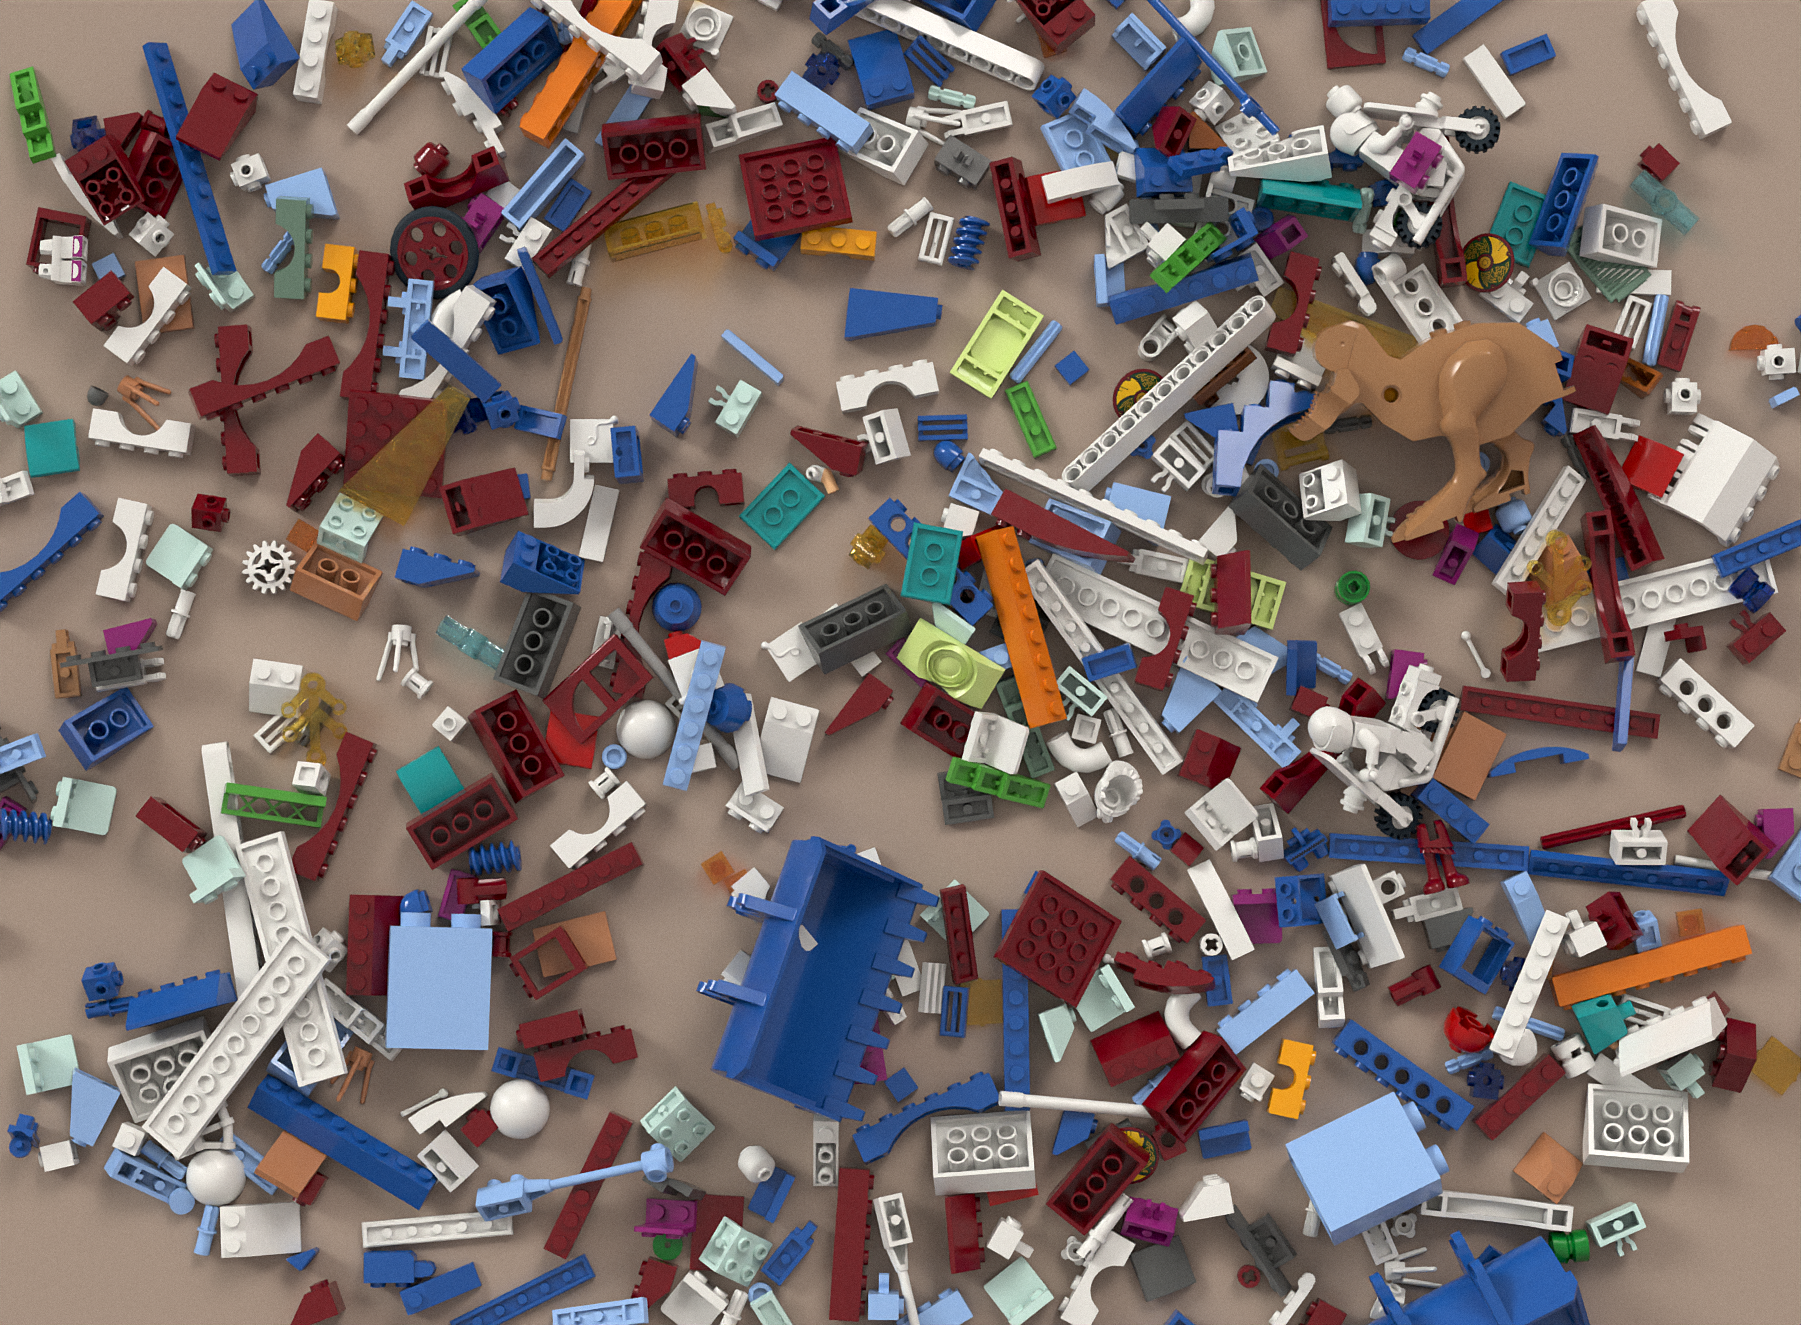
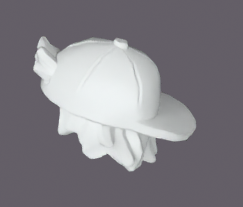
M1120 760L1111 762L1096 785L1094 801L1097 807V818H1102L1104 823L1112 822L1113 817L1124 815L1132 805L1137 804V801L1140 800V795L1143 793L1142 780L1139 779L1140 776L1136 769L1129 763Z

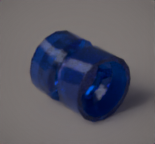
M1747 567L1733 581L1727 591L1737 600L1743 599V605L1754 614L1770 599L1775 589L1766 581L1760 582L1759 575L1750 567Z

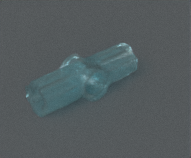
M1645 169L1629 186L1651 206L1654 213L1662 215L1683 235L1700 219L1678 200L1675 192L1666 189ZM1660 197L1668 199L1670 203L1668 208L1660 205Z
M446 615L438 626L436 634L456 645L457 649L475 660L482 661L496 670L504 649L489 642L487 637L474 629H468Z

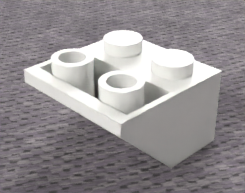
M1343 459L1299 474L1303 517L1305 520L1342 521L1362 514L1356 469Z

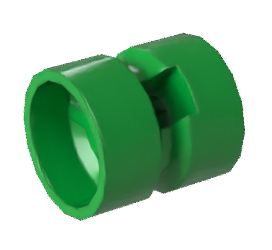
M1349 571L1343 574L1334 586L1337 600L1348 606L1356 605L1364 600L1370 591V582L1367 576L1358 571Z
M1585 1229L1571 1230L1569 1234H1566L1564 1231L1549 1232L1548 1245L1560 1264H1567L1569 1259H1572L1575 1263L1589 1261L1590 1249Z

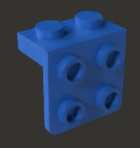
M1243 207L1229 217L1228 222L1238 239L1212 253L1206 258L1208 263L1214 260L1218 264L1232 255L1233 249L1239 252L1255 242L1253 237L1258 234V231L1254 226L1256 224L1255 218L1250 211H1246Z
M750 220L742 232L738 231L733 240L736 244L735 248L745 256L749 253L756 259L755 263L763 269L767 270L769 268L775 271L799 239L801 233L755 241L752 221Z

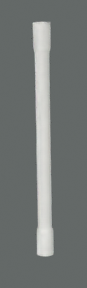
M468 0L379 94L355 115L347 126L358 135L372 121L380 109L473 13L479 10L488 0Z
M1000 1091L998 1097L999 1106L1032 1107L1152 1118L1146 1109L1138 1104L1028 1095L1009 1091Z

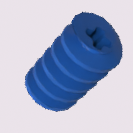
M964 216L965 218L959 219V225L963 228L956 229V234L960 237H956L953 240V243L957 246L951 247L950 251L955 256H950L948 262L956 267L975 271L971 264H979L980 261L974 258V255L982 254V251L976 247L977 245L985 244L984 241L979 239V236H987V232L982 229V226H990V223L977 217Z
M5 808L0 810V833H2L3 840L6 841L8 835L12 834L13 841L15 842L19 835H22L23 842L25 843L29 836H32L33 843L36 844L39 837H42L44 845L47 844L52 828L51 815L47 819V814L41 813L39 818H37L36 812H31L29 817H27L26 811L22 810L17 817V812L14 809L9 812L8 816Z
M510 840L508 848H505L502 841L499 843L498 849H495L493 843H490L488 850H485L483 844H480L478 851H475L472 846L469 848L471 875L473 870H475L476 874L481 876L483 868L488 875H491L493 867L500 874L503 866L509 873L512 871L513 865L517 871H521L520 846L515 847L512 840Z

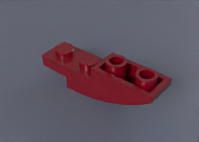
M1117 951L1114 958L1116 968L1133 974L1135 986L1147 990L1169 994H1195L1214 990L1216 986L1211 973L1202 969H1198V971L1190 969L1182 961L1175 960V962L1167 960L1163 969L1159 963L1148 960V962L1142 961L1137 955L1127 951L1125 954Z

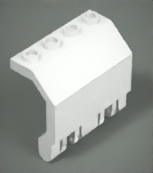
M1698 413L1692 422L1693 425H1690L1688 428V432L1702 439V442L1698 446L1687 439H1682L1679 443L1681 446H1677L1675 449L1684 454L1672 478L1677 481L1674 487L1668 485L1662 499L1649 493L1646 497L1655 504L1665 509L1673 510L1702 525L1717 536L1721 545L1729 548L1732 542L1735 543L1740 537L1742 531L1740 528L1745 521L1748 522L1753 516V507L1756 502L1764 498L1769 481L1777 477L1780 471L1779 462L1775 455L1754 439L1719 421H1714Z

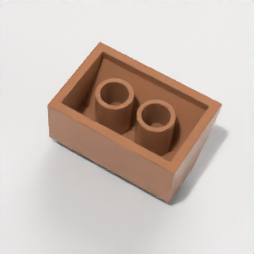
M315 541L295 569L290 591L358 621L367 608L383 571L363 562L359 563L321 546Z

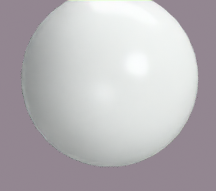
M639 700L631 703L621 712L617 721L616 732L619 743L626 752L637 758L650 759L660 756L669 749L675 737L676 726L671 712L663 704L653 700Z
M514 1079L504 1083L496 1090L491 1099L490 1113L502 1134L514 1139H526L536 1135L543 1129L549 1118L550 1104L545 1091L538 1084L525 1079Z
M203 1149L188 1164L186 1184L192 1196L200 1203L223 1206L231 1203L241 1194L245 1187L247 1176L244 1173L245 1167L242 1160H239L232 1150Z

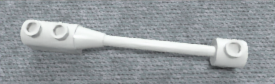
M902 1192L873 1199L884 1249H886L894 1269L898 1273L909 1324L920 1325L907 1271V1244L913 1242Z

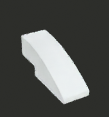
M775 102L732 114L726 119L705 124L702 129L708 152L711 153L781 127L783 123Z
M1113 161L1081 166L1041 176L1048 204L1067 198H1078L1120 185Z
M1329 947L1313 948L1318 1028L1344 1027L1345 1013L1342 975Z
M484 1091L455 1095L421 1109L408 1118V1120L419 1134L424 1133L440 1120L445 1127H448L485 1099L488 1094Z

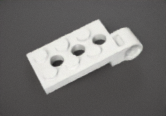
M1224 165L1220 171L1211 173L1205 197H1228V200L1234 203V210L1228 212L1229 217L1243 207L1246 211L1252 213L1255 200L1232 194L1237 176H1230L1229 166ZM1228 221L1211 222L1214 226L1218 223H1223L1228 228L1227 234L1224 235L1227 240L1218 247L1219 249L1238 239ZM1197 222L1194 234L1208 222ZM1233 249V254L1225 260L1236 257L1240 251L1237 252L1236 249ZM1205 259L1191 273L1216 265L1214 260L1208 263Z
M1392 253L1372 266L1374 279L1418 343L1430 337L1429 332L1434 331L1433 322L1440 323L1443 328L1450 331L1454 329L1453 324L1463 321L1424 263L1406 274L1407 270L1404 261L1400 256ZM1405 281L1414 284L1415 292H1409L1405 288ZM1422 301L1428 305V313L1420 310L1419 302Z

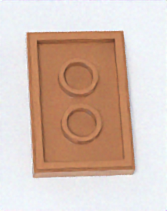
M185 255L135 261L143 323L149 319L154 309V297L149 285L163 267L189 285ZM191 297L183 305L179 304L174 311L176 314L173 320L167 325L164 324L159 332L166 333L195 329Z
M1465 711L1461 712L1440 755L1433 779L1462 796L1475 801L1507 734Z
M606 911L532 929L534 939L537 941L563 925L588 967L617 960ZM556 937L537 948L544 977L575 969Z
M284 1130L256 1167L254 1173L298 1199L328 1156Z

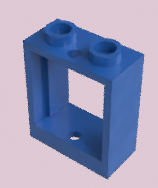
M636 426L610 428L616 480L619 484L644 482L640 435Z
M1324 873L1275 877L1279 928L1324 924L1314 905L1326 899ZM1316 896L1319 897V901H1318V902L1315 900V897H1316Z
M1468 915L1439 968L1467 986L1486 995L1515 943L1507 938L1509 933L1497 926L1493 929L1491 927L1493 923L1482 916L1476 919ZM1484 932L1493 939L1473 974L1461 967L1480 934Z

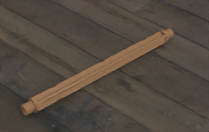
M581 287L580 295L577 296L578 301L554 409L555 413L565 416L568 410L589 305L592 301L590 298L592 289L587 287ZM548 438L543 466H541L542 480L552 481L553 472L556 471L555 466L561 440Z

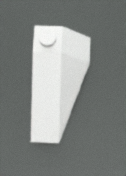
M1324 126L1300 129L1292 132V137L1280 141L1278 138L1271 140V145L1262 149L1253 147L1228 157L1230 176L1301 182L1322 181L1332 178Z

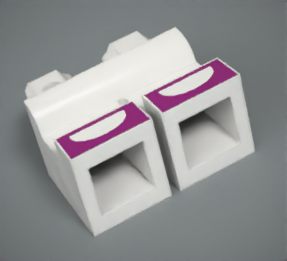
M73 235V237L53 236V239L40 241V254L52 256V264L39 265L40 278L51 280L56 284L86 286L87 238L83 235Z

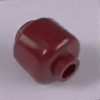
M428 142L414 155L415 163L413 166L422 176L427 174L437 178L450 165L448 158L450 152L442 143L436 145L433 142Z

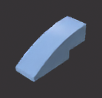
M1084 88L1077 95L1068 113L1089 125L1085 131L1087 135L1118 154L1122 151L1131 154L1135 150L1136 144L1124 124L1104 102Z

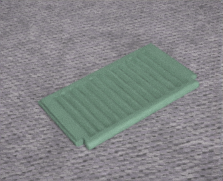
M1583 225L1574 231L1567 252L1610 303H1613L1615 299L1617 302L1622 301L1652 275L1647 267L1597 261L1579 256ZM1604 268H1608L1607 270H1605L1604 272H1602L1600 275H1598ZM1612 268H1616L1611 273L1606 275ZM1619 269H1623V270H1621L1619 273H1617L1616 275H1614L1612 278H1610V277H1611L1613 274H1615ZM1627 269H1631L1627 273L1622 275L1620 278H1618ZM1639 269L1635 273L1630 275L1628 278H1626L1633 270ZM1641 270L1644 271L1643 273H1641L1640 275H1638L1636 278H1634L1633 280H1631V279H1632L1633 277H1635Z

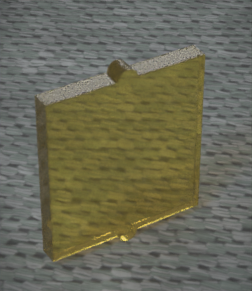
M978 978L977 981L960 984V987L970 988L967 1025L980 1024L983 1027L985 1024L1003 1023L1001 979L982 980V978ZM960 992V1001L962 1002V993Z
M1771 1036L1761 1050H1757V1061L1751 1072L1780 1095H1783L1791 1083L1797 1081L1796 1077L1801 1072V1058L1775 1037Z

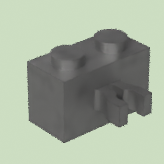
M952 135L948 137L934 159L937 171L945 176L951 174L958 179L956 182L968 190L970 187L976 190L990 168L989 163L992 162Z

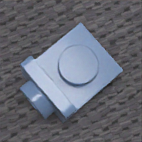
M1650 910L1636 911L1633 916L1644 934L1634 941L1636 951L1639 953L1661 947L1658 921Z

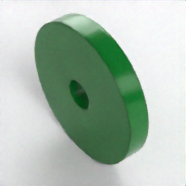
M666 1234L657 1235L653 1240L654 1253L663 1260L675 1259L683 1248L682 1239H668ZM666 1242L671 1244L669 1248L665 1247Z

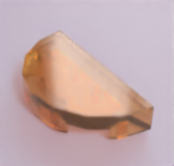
M1754 324L1745 326L1734 334L1730 341L1729 351L1767 350V345L1779 343L1777 337L1766 327Z

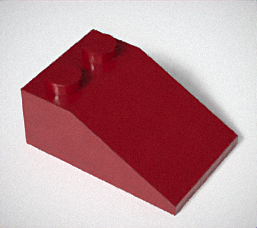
M214 72L201 89L176 135V140L220 161L255 114L258 94Z
M926 682L900 724L950 756L962 759L964 746L967 742L975 712Z

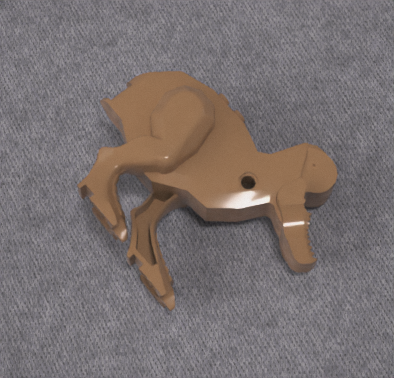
M1347 320L1324 328L1314 337L1311 347L1313 358L1321 367L1331 370V376L1328 384H1325L1323 391H1314V400H1311L1313 402L1310 404L1311 408H1307L1308 413L1305 412V416H1301L1302 420L1297 419L1298 424L1292 423L1294 427L1287 426V428L1299 440H1310L1328 429L1339 415L1346 412L1355 403H1361L1379 422L1411 441L1436 436L1446 437L1452 447L1455 472L1452 479L1448 480L1446 485L1437 494L1424 502L1422 506H1418L1413 513L1407 514V519L1396 528L1391 536L1393 543L1402 540L1408 541L1443 529L1442 521L1454 517L1457 522H1461L1467 513H1476L1511 501L1509 494L1521 490V493L1524 495L1530 494L1528 472L1530 458L1535 446L1532 441L1522 438L1515 430L1543 403L1564 397L1576 391L1574 385L1562 387L1555 363L1563 360L1558 349L1517 322L1471 323L1470 320H1464L1453 324V330L1447 331L1446 328H1441L1429 332V338L1424 339L1396 359L1387 355L1363 324ZM1393 388L1395 392L1394 398L1386 401L1384 399L1385 390ZM1489 443L1498 448L1502 459L1500 460L1499 468L1495 470L1494 474L1489 476L1487 481L1477 488L1487 475L1480 462V445Z

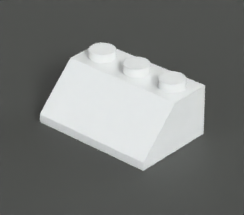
M1217 1174L1203 1176V1181L1196 1183L1178 1209V1216L1184 1222L1234 1213L1229 1183Z

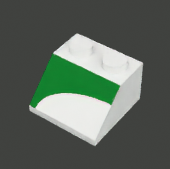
M706 68L682 85L683 102L691 112L696 110L701 116L728 118L730 115L737 113L735 104Z

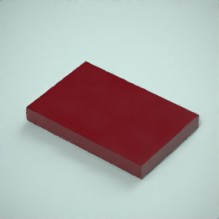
M705 1194L702 1200L694 1199V1201H697L696 1231L692 1232L690 1270L713 1271L701 1262L699 1257L724 1216L730 1218L743 1228L744 1196Z

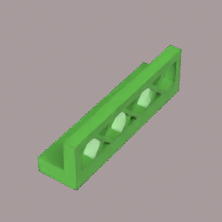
M227 782L224 787L221 814L321 828L323 809L326 807L327 797ZM229 795L239 796L245 805L239 810L227 809ZM244 797L254 799H252L250 802H247V800ZM257 799L265 800L270 809L263 814H258L250 804ZM270 801H276L278 803L273 806L270 803ZM281 803H289L295 812L286 818L281 817L275 808ZM294 804L303 805V807L297 809ZM307 806L318 808L316 822L306 821L300 811ZM246 807H248V809H249L251 812H245V811H242V810L245 809ZM270 811H273L276 816L266 814H268ZM297 814L301 820L293 819L292 817Z

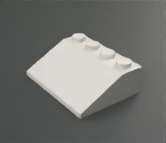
M1356 864L1330 875V882H1327L1331 894L1334 895L1341 891L1345 894V896L1339 898V902L1344 914L1348 918L1347 920L1354 935L1361 932L1364 934V937L1356 940L1360 948L1357 954L1361 964H1366L1368 968H1373L1405 958L1366 865Z
M1706 996L1700 997L1692 1001L1693 1006L1684 1009L1683 1005L1670 1010V1015L1661 1018L1660 1015L1646 1020L1647 1024L1638 1027V1024L1628 1027L1627 1035L1619 1039L1621 1076H1626L1715 1040L1727 1025L1715 997L1707 999Z
M204 1016L108 1048L107 1063L135 1123L147 1120L212 1035Z
M1588 1083L1583 1131V1164L1683 1173L1689 1164L1688 1092ZM1614 1092L1661 1095L1662 1097L1661 1099L1619 1096Z
M1004 1111L930 1117L933 1178L936 1196L1036 1188L1030 1111Z

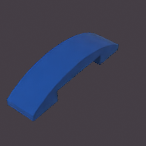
M1566 747L1536 748L1515 754L1499 762L1489 771L1487 777L1516 773L1514 764L1516 762L1559 755L1560 764L1589 759V754Z
M498 1047L491 1070L509 1077L529 1080L586 1100L588 1099L595 1076L567 1066L564 1077L540 1082L534 1056Z

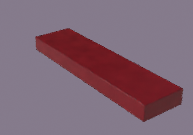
M960 884L940 889L952 982L957 985L977 980L978 972L966 886Z

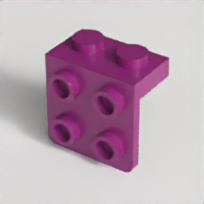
M1276 888L1262 889V894H1252V889H1237V894L1231 895V902L1251 943H1280L1283 937L1282 928H1279Z

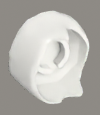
M1525 1028L1513 1060L1498 1055L1499 1058L1512 1066H1524L1531 1063L1537 1055V1041L1533 1032Z

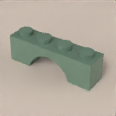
M279 196L276 198L275 224L280 225L289 232L294 241L295 253L287 267L279 269L274 273V298L305 299L308 293L312 291V278H308V268L311 269L313 264V255L309 254V244L313 242V229H309L310 219H313L314 206L310 204V198Z

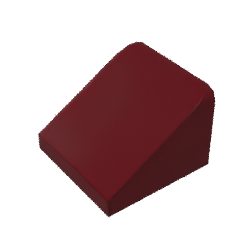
M1184 832L1170 849V852L1190 867L1204 847Z

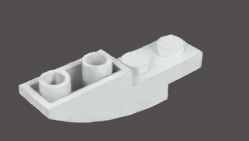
M447 71L443 72L442 75L445 81L441 82L447 95L453 94L456 102L452 105L458 116L464 115L467 121L476 117L477 119L473 120V123L479 134L484 132L488 139L484 142L486 148L495 146L501 158L507 156L496 135L504 130L497 115L492 113L466 82Z

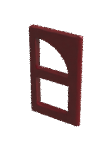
M1320 0L1327 69L1386 64L1383 26H1374L1377 54L1357 51L1341 39L1336 27H1328V0Z
M614 633L542 701L580 744H583L654 677L618 635ZM615 650L640 678L617 701L591 673ZM582 680L608 708L584 731L580 727L574 712V695Z

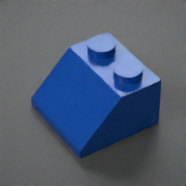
M1135 148L1137 198H1159V194H1174V197H1184V193L1193 192L1192 176L1181 178L1168 166V158L1156 150V148Z

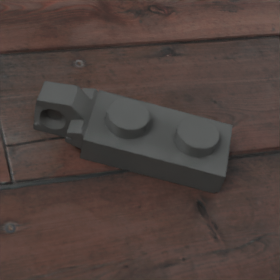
M1324 929L1322 934L1342 977L1347 976L1353 991H1358L1370 985L1367 973L1363 971L1359 962V956L1354 951L1351 943L1336 950L1327 930Z

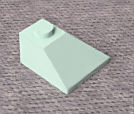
M1251 27L1218 31L1211 55L1237 83L1267 73ZM1210 69L1211 77L1215 84L1220 87L1226 86Z
M932 603L935 627L966 645L976 629L942 604Z
M1066 1004L1037 1013L1055 1063L1061 1060L1074 1030L1073 1022L1077 1021L1073 1008H1067Z

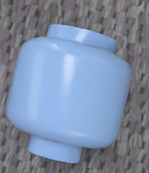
M1511 497V501L1498 505L1495 513L1503 532H1513L1514 535L1523 533L1532 518L1526 503L1521 499H1516V497Z

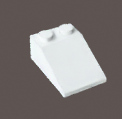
M860 107L856 114L869 122L874 132L857 155L850 150L846 153L837 146L838 151L883 177L905 185L929 144L919 131Z
M1607 204L1586 207L1579 256L1597 261L1657 268L1662 219Z
M771 697L760 737L767 774L801 783L820 710Z
M296 1202L232 1204L220 1207L221 1258L302 1252L300 1205Z

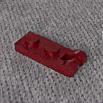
M1675 301L1657 358V366L1678 373L1681 372L1701 307L1695 305L1690 307L1684 305L1682 301ZM1681 314L1688 316L1687 322L1680 320Z

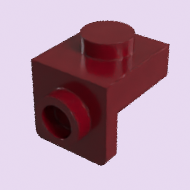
M1688 623L1673 625L1674 630L1664 632L1665 642L1685 639L1687 653L1707 649L1703 625L1689 627Z

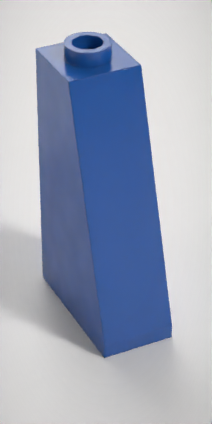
M850 288L844 339L845 341H852L935 326L936 319L941 320L943 305H938V298Z

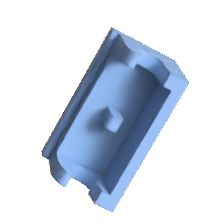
M1133 13L1114 30L1115 32L1111 36L1145 71L1166 51V46Z
M1343 891L1314 904L1336 950L1364 937L1363 932L1354 935L1347 920L1348 918L1337 900L1345 896Z

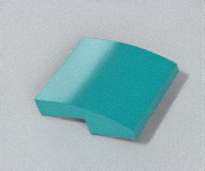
M73 419L24 426L26 454L31 478L80 471L79 448L76 443V423Z
M439 746L396 770L401 782L421 814L464 789V786Z

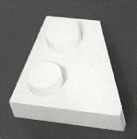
M1127 204L1104 216L1106 267L1110 270L1145 251L1148 241L1140 233L1141 230L1138 224H1130L1129 207Z

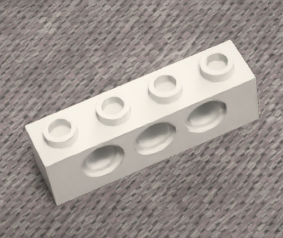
M1681 658L1676 659L1656 681L1660 685L1658 689L1668 698L1672 696L1679 702L1677 704L1679 709L1687 715L1691 713L1697 719L1695 721L1696 724L1706 732L1710 730L1716 736L1714 740L1723 748H1735L1755 726ZM1682 682H1686L1690 686V693L1688 695H1684L1680 691V684ZM1701 698L1705 699L1709 704L1706 712H1702L1698 707V702ZM1720 715L1724 716L1727 720V726L1724 729L1717 725V718Z

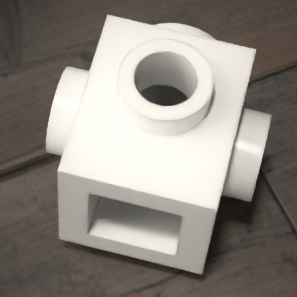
M1208 81L1189 101L1194 108V112L1203 121L1206 120L1213 125L1234 105L1225 90L1211 81Z
M259 153L252 156L249 154L242 155L236 158V162L231 164L233 172H230L232 181L235 186L239 185L243 191H256L262 188L261 184L271 181L264 160Z
M147 212L144 217L138 220L135 228L129 235L156 257L162 248L169 244L174 233L167 228L170 224L159 214L155 218Z
M1782 344L1767 345V350L1760 351V356H1757L1758 371L1761 370V376L1769 375V380L1784 379V374L1796 373L1795 348L1782 349Z
M1675 378V382L1667 385L1663 393V401L1667 403V415H1693L1697 412V404H1700L1701 390L1697 389V382H1690L1689 378Z
M323 927L313 937V942L316 947L332 959L325 969L330 973L348 953V948L343 943L345 938L336 930H333L331 933Z

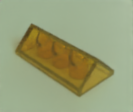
M698 201L618 221L604 233L608 254L612 263L707 238Z

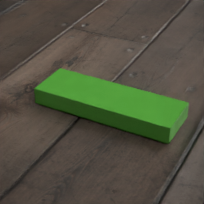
M1028 381L1006 389V396L1033 458L1035 459L1056 450L1055 442Z

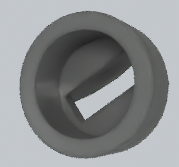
M92 385L87 393L88 402L94 406L104 404L109 396V393Z

